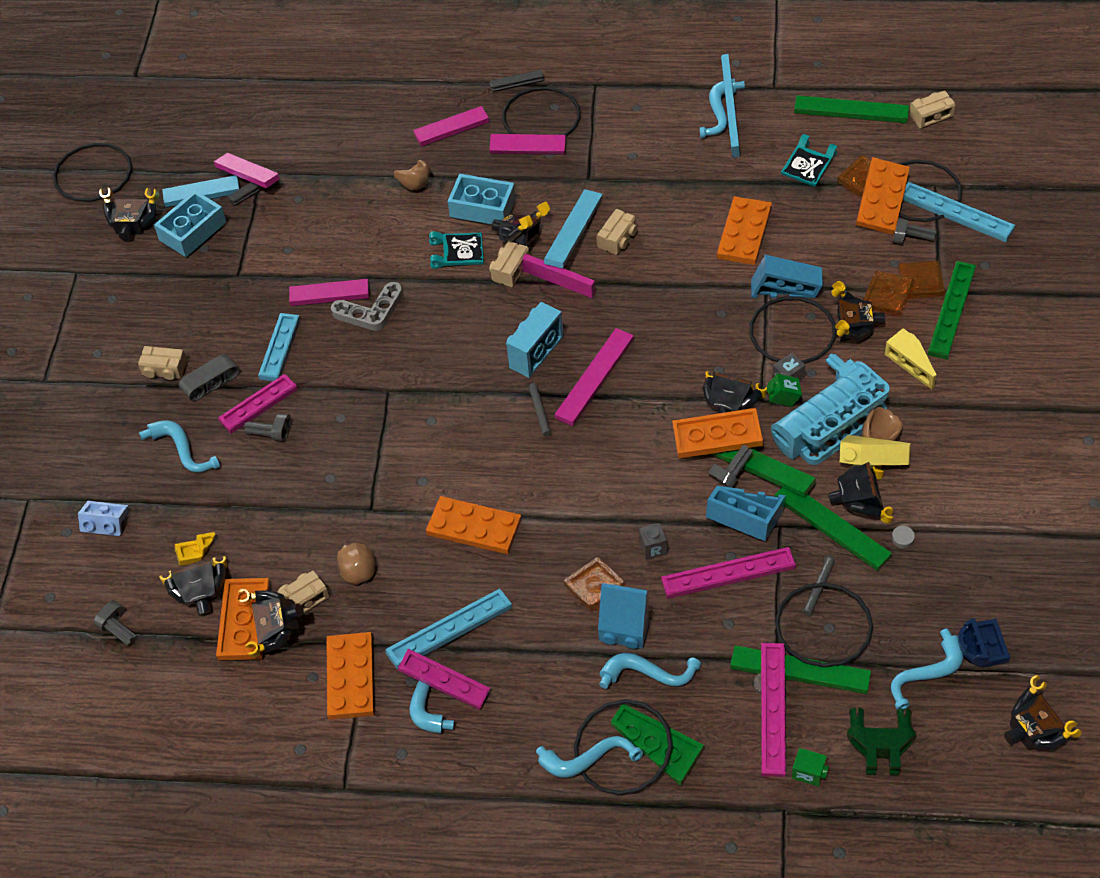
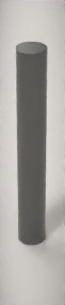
M531 383L529 389L543 436H549L551 431L537 384Z
M826 558L816 583L826 582L835 562L834 559ZM823 587L812 589L803 609L805 615L810 616Z

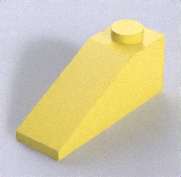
M904 328L886 342L885 355L932 390L935 386L936 373L919 339Z
M847 435L840 442L839 462L858 465L868 462L870 465H909L911 443Z

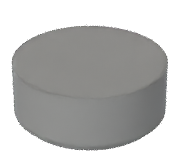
M907 526L896 527L892 533L893 544L899 548L910 547L915 537L913 530Z

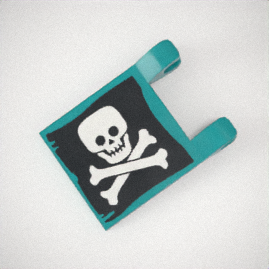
M802 134L797 147L782 169L781 175L816 187L830 162L836 157L837 145L830 144L826 154H822L808 149L810 136Z
M436 231L429 233L430 245L435 246L443 243L444 257L431 255L430 266L432 269L452 265L483 264L481 233L442 234Z

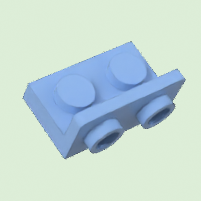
M87 501L78 513L80 531L120 536L122 533L121 522L129 513L128 505Z

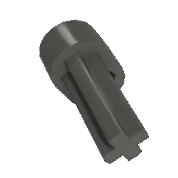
M898 218L893 242L903 244L905 234L934 241L937 230L908 224V220Z
M278 413L273 425L245 422L244 433L270 436L273 440L285 441L291 428V416Z
M742 445L726 470L714 463L709 469L708 474L725 486L733 488L738 481L736 476L754 451L746 445Z
M112 600L98 612L94 618V624L103 631L108 630L127 646L133 645L137 636L117 621L122 616L124 608Z

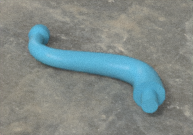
M735 78L731 79L733 94L736 93L737 89H745L744 81L735 82ZM724 81L715 84L709 93V101L718 120V125L708 129L699 127L700 138L719 134L727 126V116L721 98L725 95Z
M163 420L147 424L148 429L139 432L142 440L149 437L155 440L166 435L171 436L176 444L182 464L191 472L198 473L211 468H220L216 456L211 457L205 463L197 464L193 462L186 433L176 422Z
M948 628L940 632L943 638L941 646L946 654L945 660L932 665L905 670L892 680L891 692L896 701L895 707L897 710L901 708L906 709L910 705L908 699H905L901 693V686L904 683L948 676L961 666L963 652L958 644V636H952Z
M620 653L610 658L599 674L602 679L599 685L607 689L610 682H616L619 674L624 669H632L663 684L682 686L692 679L696 670L700 669L701 662L696 658H689L687 670L684 674L676 676L641 656L632 653Z
M419 681L409 708L412 721L420 729L428 732L441 734L442 729L453 730L454 720H443V715L430 714L425 711V703L430 686Z
M620 736L608 737L580 756L569 761L560 759L553 750H546L543 746L536 750V753L539 755V764L550 774L561 778L580 774L614 747L624 748L629 753V758L634 762L643 756V751L639 747H635L631 741Z

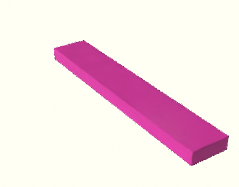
M615 328L555 413V419L574 426L634 340V335Z
M785 547L662 576L661 581L666 597L669 599L793 570L796 564L790 548Z
M761 643V776L785 777L784 643Z

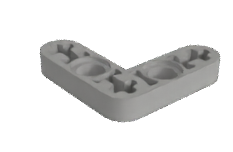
M397 282L386 284L372 308L344 300H337L331 305L332 315L337 320L366 329L381 330L402 298L401 285ZM382 304H389V305H390V306H389L388 308H386V309H381V308H380V306H381ZM356 313L363 314V316L360 318L353 317V315Z

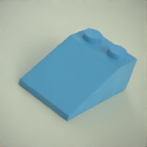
M602 583L598 624L599 641L609 645L619 644L632 649H643L649 626L647 590Z

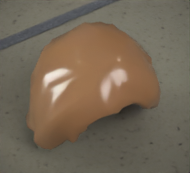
M418 160L417 164L410 170H395L394 178L409 190H420L428 183L430 167L424 161Z
M877 407L872 409L867 415L862 426V436L895 441L901 433L903 423L890 410Z
M351 543L339 550L337 556L338 570L341 578L347 583L359 585L373 577L376 561L373 552L366 545Z

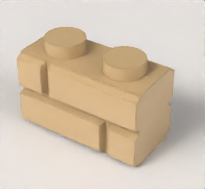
M945 90L939 93L935 92L923 99L914 100L910 105L909 114L917 126L923 128L953 117L955 102L949 98Z
M616 209L596 236L598 248L605 251L608 250V252L615 255L621 249H625L630 236H634L637 232L636 217Z
M508 241L505 247H501L497 260L492 261L489 271L491 272L492 280L509 287L514 286L523 271V256L525 254L530 255L529 248Z
M144 346L138 364L142 375L148 378L157 376L168 380H173L174 378L182 379L187 358L184 350Z
M314 571L301 574L295 582L290 585L285 584L278 590V593L284 594L286 599H292L295 604H301L304 613L329 598L326 586Z

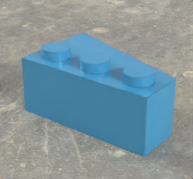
M764 255L751 279V298H758V295H770V298H777V295L815 298L822 287V267Z
M716 486L707 500L706 518L766 541L783 514L786 495L779 494V497L766 496L765 492L758 491V494L745 493L744 489Z

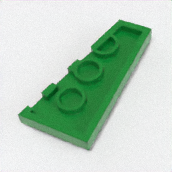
M622 704L612 718L611 726L631 741L635 747H639L643 754L660 768L664 763L668 749L666 729L657 720ZM670 728L673 747L664 772L681 786L704 750V745Z

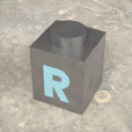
M790 353L773 365L772 378L778 373L799 378V381L805 378L806 365L793 353Z
M660 523L639 528V543L646 560L667 555V542Z

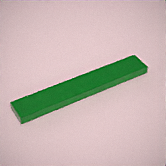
M796 95L794 113L898 123H907L909 105Z
M956 261L928 349V356L948 360L976 265Z
M739 450L712 453L711 455L730 463ZM753 450L754 452L742 468L802 497H805L815 484V477Z
M782 487L774 495V497H779V494L786 495L785 507L876 571L891 558L892 553L808 494L802 497Z
M735 645L730 669L761 674V650ZM785 655V679L863 694L868 692L871 670L844 665L819 667L803 663L794 656Z

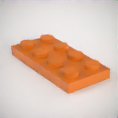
M872 157L855 225L894 235L910 167Z
M733 197L718 247L717 259L756 265L772 202Z
M756 408L672 421L678 459L739 450L742 445H746L749 448L763 446Z
M440 496L426 528V535L508 555L522 518L520 514Z
M269 578L225 579L216 651L217 660L262 659L263 651L260 652L258 657L252 658L248 653L254 652L256 647L251 649L245 647L248 642H255L257 645H260L258 644L252 603L255 600H251L247 604L241 603L238 600H245L247 593L242 594L238 593V591L246 589L250 593H255V591L269 590Z
M372 633L327 636L328 720L374 716Z

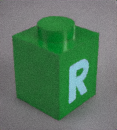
M777 373L767 385L769 400L772 403L792 407L802 396L799 378Z
M799 748L792 768V779L819 787L821 780H826L830 766L826 765L827 756Z

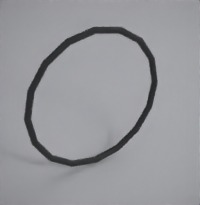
M548 86L532 87L518 92L507 101L502 111V124L509 134H515L506 123L505 113L510 103L520 95L531 91L550 90L567 96L577 108V118L573 127L563 135L567 136L575 130L581 118L580 106L572 95L562 89Z
M90 143L79 146L66 153L56 164L52 175L54 186L62 196L74 201L92 202L103 199L101 196L76 198L64 193L58 186L56 178L59 166L73 153L93 146H105L120 151L127 158L129 168L125 179L117 188L112 190L114 194L129 180L132 170L129 155L122 148L110 143Z
M917 159L898 163L901 165L913 163L931 164L945 170L954 178L959 189L957 202H961L962 186L958 177L947 167L933 161ZM899 213V217L909 221L929 222L944 218V215L930 218H915Z
M784 296L768 301L756 310L749 323V336L756 350L770 360L778 362L781 359L770 356L759 347L753 336V323L762 310L771 304L783 300H801L813 304L826 313L832 324V338L827 348L817 356L802 360L804 364L822 357L831 349L836 339V323L830 312L816 301L804 297Z
M826 582L806 584L790 592L779 605L775 619L778 639L781 643H784L787 652L803 663L819 667L844 665L859 657L870 643L873 631L870 610L862 599L844 586ZM825 586L842 590L854 597L865 610L868 619L869 629L865 643L855 654L842 661L821 663L800 656L791 650L783 639L779 624L782 609L792 596L807 588Z
M629 699L608 702L591 712L579 727L573 746L575 758L579 756L578 745L583 729L593 716L610 706L625 703L643 706L657 715L666 729L668 749L663 765L653 778L639 787L618 791L601 787L589 779L585 771L581 772L584 780L599 791L615 795L639 792L654 783L667 767L673 747L670 727L661 713L645 702Z

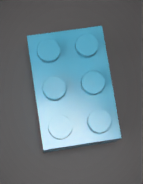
M459 174L448 199L450 217L492 224L494 219L502 220L511 213L515 203V185L511 182Z
M194 190L156 222L154 227L161 242L187 257L226 223L222 206Z
M540 302L536 308L531 310L528 318L520 323L517 331L510 335L506 341L510 369L528 378L533 375L563 338L561 311L543 302Z

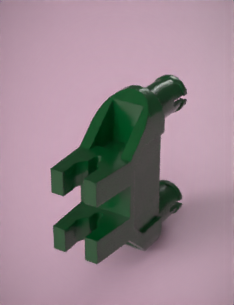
M856 707L849 710L850 728L847 730V738L853 747L865 758L866 775H876L877 758L889 760V775L899 776V769L901 768L900 756L911 746L916 738V731L912 728V711L906 708L905 717L903 708L896 711L898 728L864 727V709L858 707V714L856 716Z

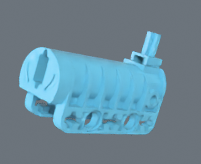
M831 353L826 363L836 371L837 381L771 426L772 437L784 455L792 460L797 456H801L807 463L818 465L840 450V442L848 435L847 433L842 435V430L845 432L850 430L849 435L860 436L863 424L857 423L856 420L859 418L866 419L870 411L877 407L887 409L884 401L889 395L890 388L888 383L863 362L856 361L854 363L851 359L844 362L836 354ZM876 388L879 390L884 389L883 392H876ZM828 440H833L836 444L833 446H827L825 445V442ZM818 452V457H811L810 453L816 454Z

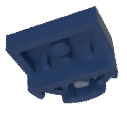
M973 618L964 623L958 634V644L965 657L971 663L986 667L1010 661V655L997 619L976 622V619Z

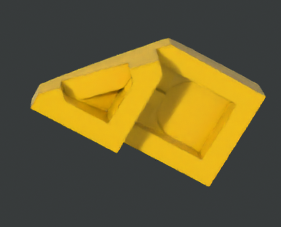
M215 532L196 535V540L175 544L179 566L201 561L215 539Z

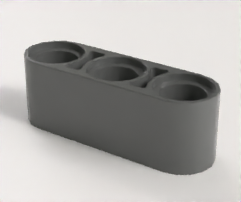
M222 354L184 376L179 382V387L191 401H197L233 380L239 374V367L227 354Z

